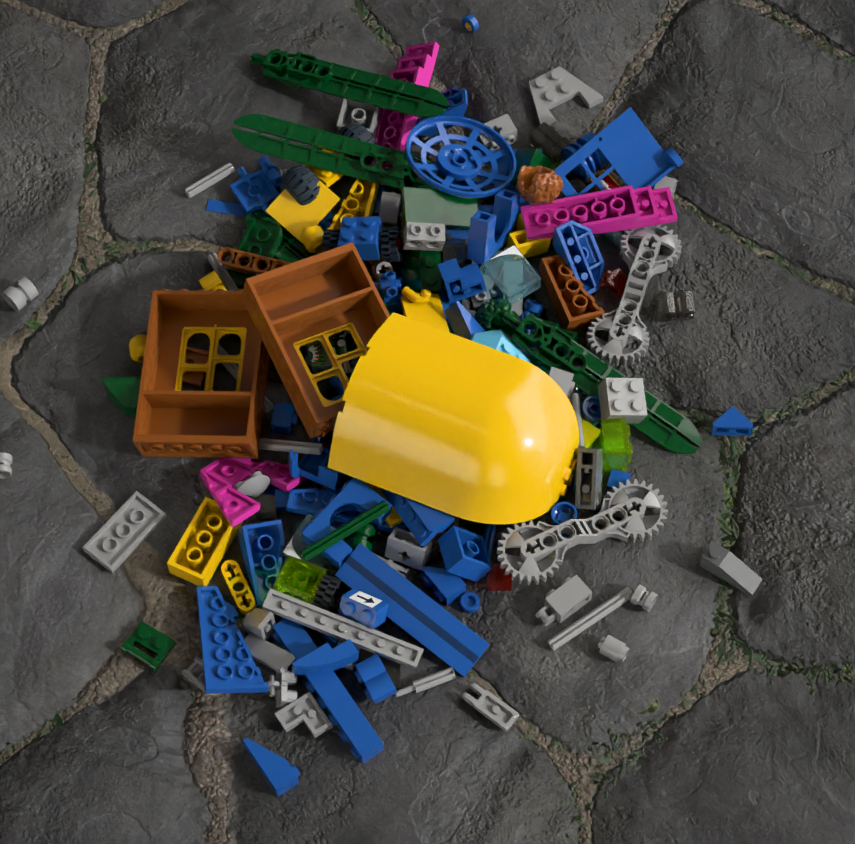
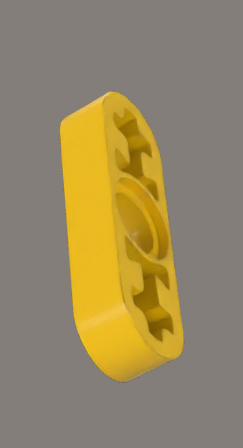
M227 560L222 564L221 571L237 608L242 614L252 613L256 608V602L239 564L234 560ZM228 567L234 569L235 577L233 579L227 569ZM236 583H242L244 589L237 592L233 590V586ZM243 596H245L250 607L246 608L243 604Z

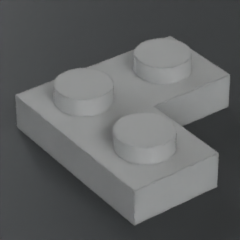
M310 692L274 713L285 732L304 722L314 738L332 728L331 722Z

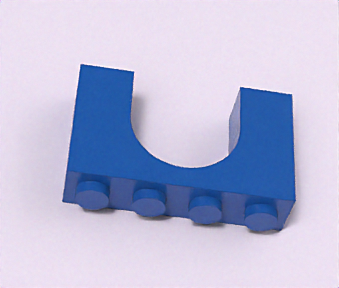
M502 189L495 195L493 214L479 210L471 217L467 259L478 264H485L507 243L509 233L516 232L520 193Z
M357 478L348 480L343 485L342 491L338 495L335 494L331 497L329 505L317 512L313 522H308L303 527L302 541L307 545H311L331 533V523L341 512L352 510L363 513L381 501L386 500ZM388 501L386 502L390 510L372 521L378 527L392 514V505ZM341 540L321 552L320 555L339 570L352 554V548Z

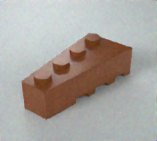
M559 254L541 258L538 271L563 329L573 332L590 327L591 322H595L597 317L601 319L602 315L605 314L604 310L597 306L593 296L586 292L582 282L575 278L573 271Z

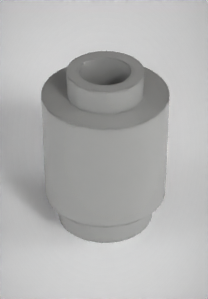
M611 635L603 636L598 644V648H600L599 653L615 662L620 661L623 663L630 650L626 643Z

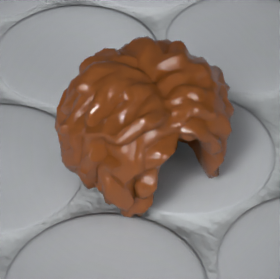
M523 165L519 169L516 188L523 200L529 201L531 205L554 204V200L562 192L563 180L550 168L541 165L536 167Z

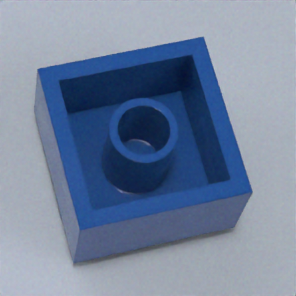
M453 526L438 539L447 572L477 582L492 569L483 536Z

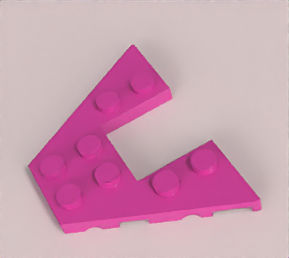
M219 458L200 470L202 481L231 527H235L260 510L259 502L233 488L236 483L244 482L251 478L254 472L261 471L263 475L270 478V484L288 492L308 478L303 476L293 478L290 474L289 464H280L279 462L264 460L261 463L252 461L249 458Z

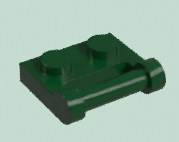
M141 621L130 638L122 645L121 652L129 653L147 664L149 669L156 672L172 651L176 642ZM137 643L157 657L153 659L133 646Z

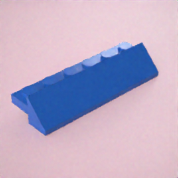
M380 488L421 546H426L438 532L443 533L455 520L453 515Z

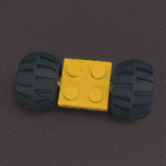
M359 123L347 124L336 133L377 145L371 133ZM326 149L321 150L328 153L340 155V153ZM344 154V157H347V158H351V159H355V160H359V161H360V158H356V157H352V156H349V155H345V154ZM367 158L364 160V164L369 166L374 160ZM304 164L288 169L282 175L279 186L281 192L286 189L300 205H307L315 200L319 194L320 185L317 186L319 180L326 187H329L340 179L343 174Z

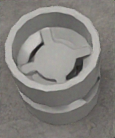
M21 276L16 280L14 287L9 286L2 292L5 301L17 312L26 306L27 300L32 301L39 295L36 287L25 276Z

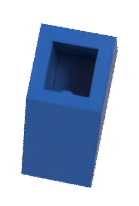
M426 566L422 568L421 579L427 587H431L434 590L436 599L439 602L443 601L446 606L466 593V584L458 575L449 573L443 568Z

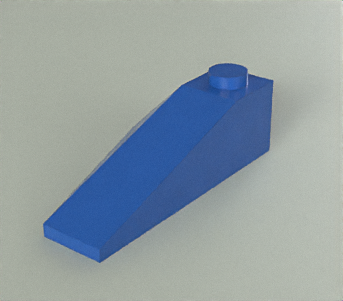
M281 520L244 525L237 529L240 549L256 606L263 605L270 588L276 591L279 590L282 550L285 542Z

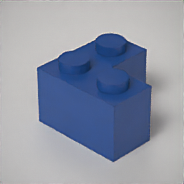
M456 258L438 264L443 287L450 304L487 291L477 262L466 265L463 268L459 267Z

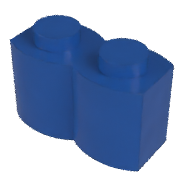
M378 654L355 665L357 671L354 673L359 683H365L367 688L364 689V692L369 701L373 699L374 703L377 704L398 693Z

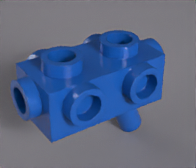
M393 271L380 274V283L373 282L379 295L384 297V301L391 312L403 315L400 302L401 297L404 296L400 293V290H402L401 279H397L396 272Z

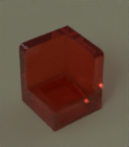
M491 564L492 569L488 572L487 591H511L512 573L505 575L506 568L501 569L500 564Z

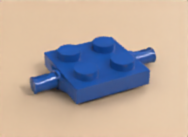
M244 167L238 168L237 173H239L241 178L230 184L231 191L247 215L263 209L266 216H270L265 210L280 194L268 176L263 173V169L247 174Z

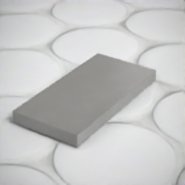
M136 491L92 536L82 549L113 574L167 517L166 513Z

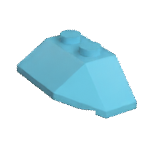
M501 329L475 333L471 338V341L531 363L529 354L512 343L511 338Z

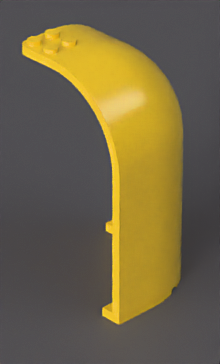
M393 312L370 339L366 346L369 349L365 356H360L342 399L346 401L343 412H338L328 468L473 522L515 524L535 519L548 512L556 504L560 496L565 495L568 486H571L574 479L572 471L577 466L576 455L579 445L578 422L573 407L563 390L545 372L523 359Z

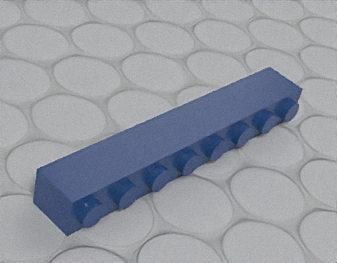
M284 618L273 625V639L278 645L282 644L285 651L293 654L295 657L293 662L317 649L301 624ZM334 671L298 675L299 677L303 676L307 681L305 685L309 692L316 694L318 697L316 701L321 709L327 710L329 721L333 726L337 725L340 730L338 733L344 743L348 741L352 747L350 751L356 760L359 758L362 763H365L384 751L383 742Z

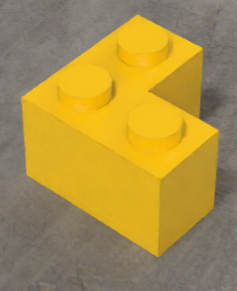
M522 213L518 214L517 232L509 233L506 249L514 245L522 254V256L510 254L513 262L548 252L551 238L528 239Z

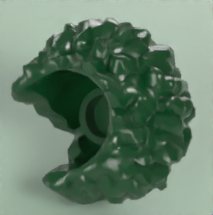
M500 298L496 300L489 299V302L486 301L485 303L482 302L480 304L481 308L475 313V320L485 331L501 329L512 338L516 330L501 321L506 311L519 318L515 311H511V303L507 302L506 299L501 300Z

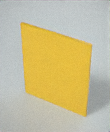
M320 180L317 183V186L320 185L319 194L311 203L300 205L284 189L265 210L300 242L303 229L308 225H318L340 200Z

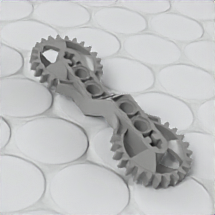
M660 225L629 229L625 230L624 235L621 236L620 254H623L622 259L630 268L623 297L617 309L605 313L601 319L597 317L595 322H591L586 336L587 347H590V352H595L597 357L601 356L603 361L608 360L609 365L615 362V365L618 366L619 362H622L626 366L627 361L634 364V359L640 361V357H644L645 352L648 351L649 332H646L647 327L639 317L644 294L652 276L665 272L667 267L672 268L673 264H677L682 249L680 245L681 240H677L678 235H673V230L667 231V226L661 228ZM631 238L642 239L639 249L628 244ZM664 245L673 250V253L670 256L659 255L660 246ZM598 330L609 331L608 342L595 336V333ZM630 337L641 343L639 348L627 347Z
M637 479L634 480V484L627 480L625 486L619 482L618 488L613 486L612 492H607V498L603 499L600 512L588 519H570L559 525H549L539 521L536 526L530 520L529 525L522 522L520 527L515 523L514 530L508 527L507 534L502 533V540L498 541L499 548H497V554L500 555H498L497 561L502 562L500 564L501 569L506 568L505 575L512 573L511 580L518 577L519 584L523 580H527V584L530 585L531 580H534L536 585H538L540 578L546 582L547 576L552 578L553 571L558 572V565H562L566 551L578 544H595L608 537L618 538L627 542L629 537H632V541L635 543L636 538L643 542L645 536L649 540L652 538V533L657 536L658 529L662 530L663 523H666L668 510L664 509L667 506V502H662L664 495L658 496L659 489L653 491V484L646 487L644 480L641 485L638 484ZM646 507L659 509V515L645 516ZM613 517H620L622 520L616 521ZM602 525L604 529H598L595 526ZM566 533L569 534L571 537L564 538L562 534ZM550 542L553 545L549 547L545 546L543 543ZM520 548V555L505 554V549Z

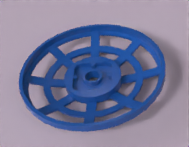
M450 115L428 118L414 126L406 141V158L413 171L430 186L450 195L465 198H481L497 194L511 183L516 171V157L506 139L491 127L470 118ZM444 125L466 127L472 129L469 137L446 134ZM435 126L439 133V136L431 138L425 144L416 138L422 131ZM479 133L494 141L501 150L492 154L489 149L476 141ZM449 140L460 141L466 144L465 146L460 144H451ZM412 142L422 149L420 156L422 164L415 163L410 154ZM442 142L444 147L439 152L430 148L434 144ZM474 146L479 149L485 156L480 157L472 147ZM426 153L437 158L436 164H427ZM506 156L509 164L508 176L497 175L498 166L496 160ZM490 162L491 173L481 171L482 164ZM421 170H426V172L436 181L432 180L430 177L425 175ZM432 171H441L447 177L443 180ZM479 176L487 180L476 185L472 179ZM453 180L465 181L468 186L455 185L452 182ZM493 180L504 182L501 186L494 189L481 190V188L492 183Z

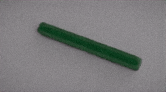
M381 501L301 550V556L305 561L312 559L390 510L389 505L386 501Z

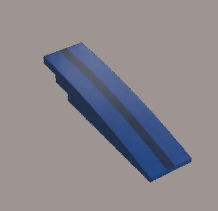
M359 543L335 574L350 588L357 589L389 603L386 615L388 618L464 677L490 645L361 543Z

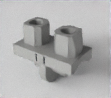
M288 668L283 674L277 671L276 676L270 675V681L266 683L269 687V696H276V708H282L285 704H290L297 700V691L287 690L288 685H296L297 675L292 671H288Z

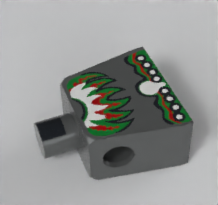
M336 334L328 337L334 351L333 341L337 338ZM320 341L306 344L308 354L302 356L307 366H311L312 374L332 368V364Z

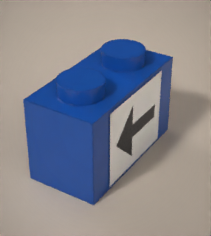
M353 588L342 595L338 614L375 629L385 622L389 603Z

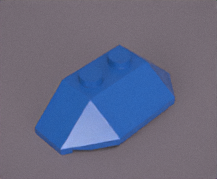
M451 87L441 92L446 97L449 106H438L446 109L445 113L438 116L464 117L468 105L467 90ZM418 117L416 125L432 117ZM444 125V128L447 130L454 125ZM435 126L422 131L418 135L431 137L438 134V130Z
M573 220L555 227L553 247L556 254L563 258L573 271L575 278L582 282L583 288L588 294L599 290L604 261L592 230Z

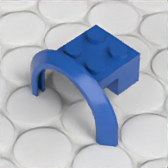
M325 436L321 438L314 437L311 442L322 444ZM323 447L321 455L305 454L299 463L298 452L295 455L293 450L289 452V469L293 478L303 476L336 490L346 476L344 473L328 468L330 449Z

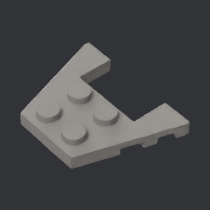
M560 66L529 81L528 84L542 132L557 125L556 119L549 110L578 95L589 109L603 102L601 94Z

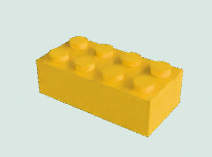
M205 497L167 562L169 573L197 586H207L243 521L235 527H231L216 501Z

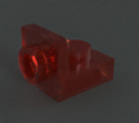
M619 267L614 270L608 269L602 275L603 280L599 284L601 286L607 285L620 298L623 296L628 277Z

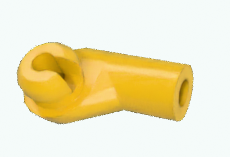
M408 286L404 287L401 292L402 295L413 303H426L430 300L429 297L431 296V292L427 289H423L421 293H416Z

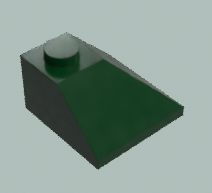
M141 377L103 378L108 400L126 416L136 418Z

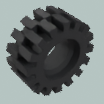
M325 574L318 586L312 605L330 612L338 595L341 580Z

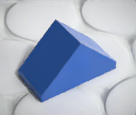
M732 406L713 423L711 435L751 436L753 424Z

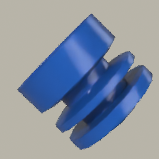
M587 131L576 142L566 146L561 151L563 162L596 134ZM599 148L583 160L593 174L609 164ZM580 164L570 171L580 181H586L590 178Z

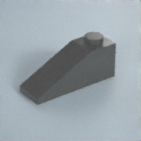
M578 448L576 509L596 510L603 470L604 449Z
M713 541L710 542L701 556L700 567L750 596H753L762 582V578L733 553Z

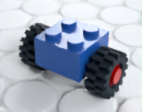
M380 216L342 218L341 229H327L323 232L322 250L325 252L353 242L362 260H380V254L382 253L384 262L401 261L403 253L402 233L399 227H383Z

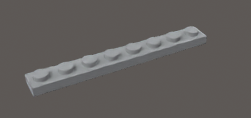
M271 588L262 606L263 610L270 611L273 614L345 642L350 639L354 646L415 670L424 650Z

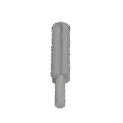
M452 667L412 681L413 685L397 690L398 693L395 696L399 697L412 691L418 693L456 678L455 672Z

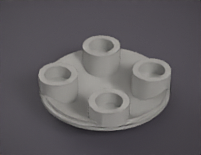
M257 471L251 475V478L244 482L236 483L233 488L254 499L268 488L270 478L263 475L261 471Z

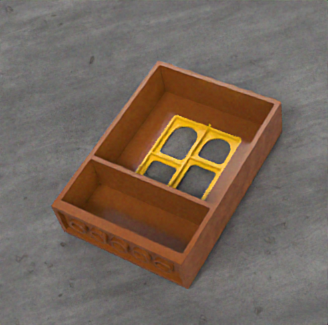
M353 242L247 278L241 294V298L310 439L314 437L321 438L334 430L338 412H343L346 402L342 400L343 396L336 401L325 399L317 387V382L337 376L345 393L349 380L342 368V363L358 358L361 355L365 356L369 350L366 348L368 342L390 316ZM348 330L357 345V349L337 355L328 337ZM314 341L322 343L332 364L331 369L317 374L310 372L299 350L301 346Z
M168 289L153 290L133 434V443L143 457L258 459L269 353L241 298L242 289L235 291H226L224 289H217L216 291H207L205 289H198L197 291H189L187 289H179L178 291H170ZM197 333L206 334L210 338L208 362L205 364L185 363L189 338ZM233 333L240 337L241 351L239 355L217 354L218 343L222 336ZM237 363L239 365L236 391H213L216 364ZM187 371L206 372L204 391H182L183 374Z

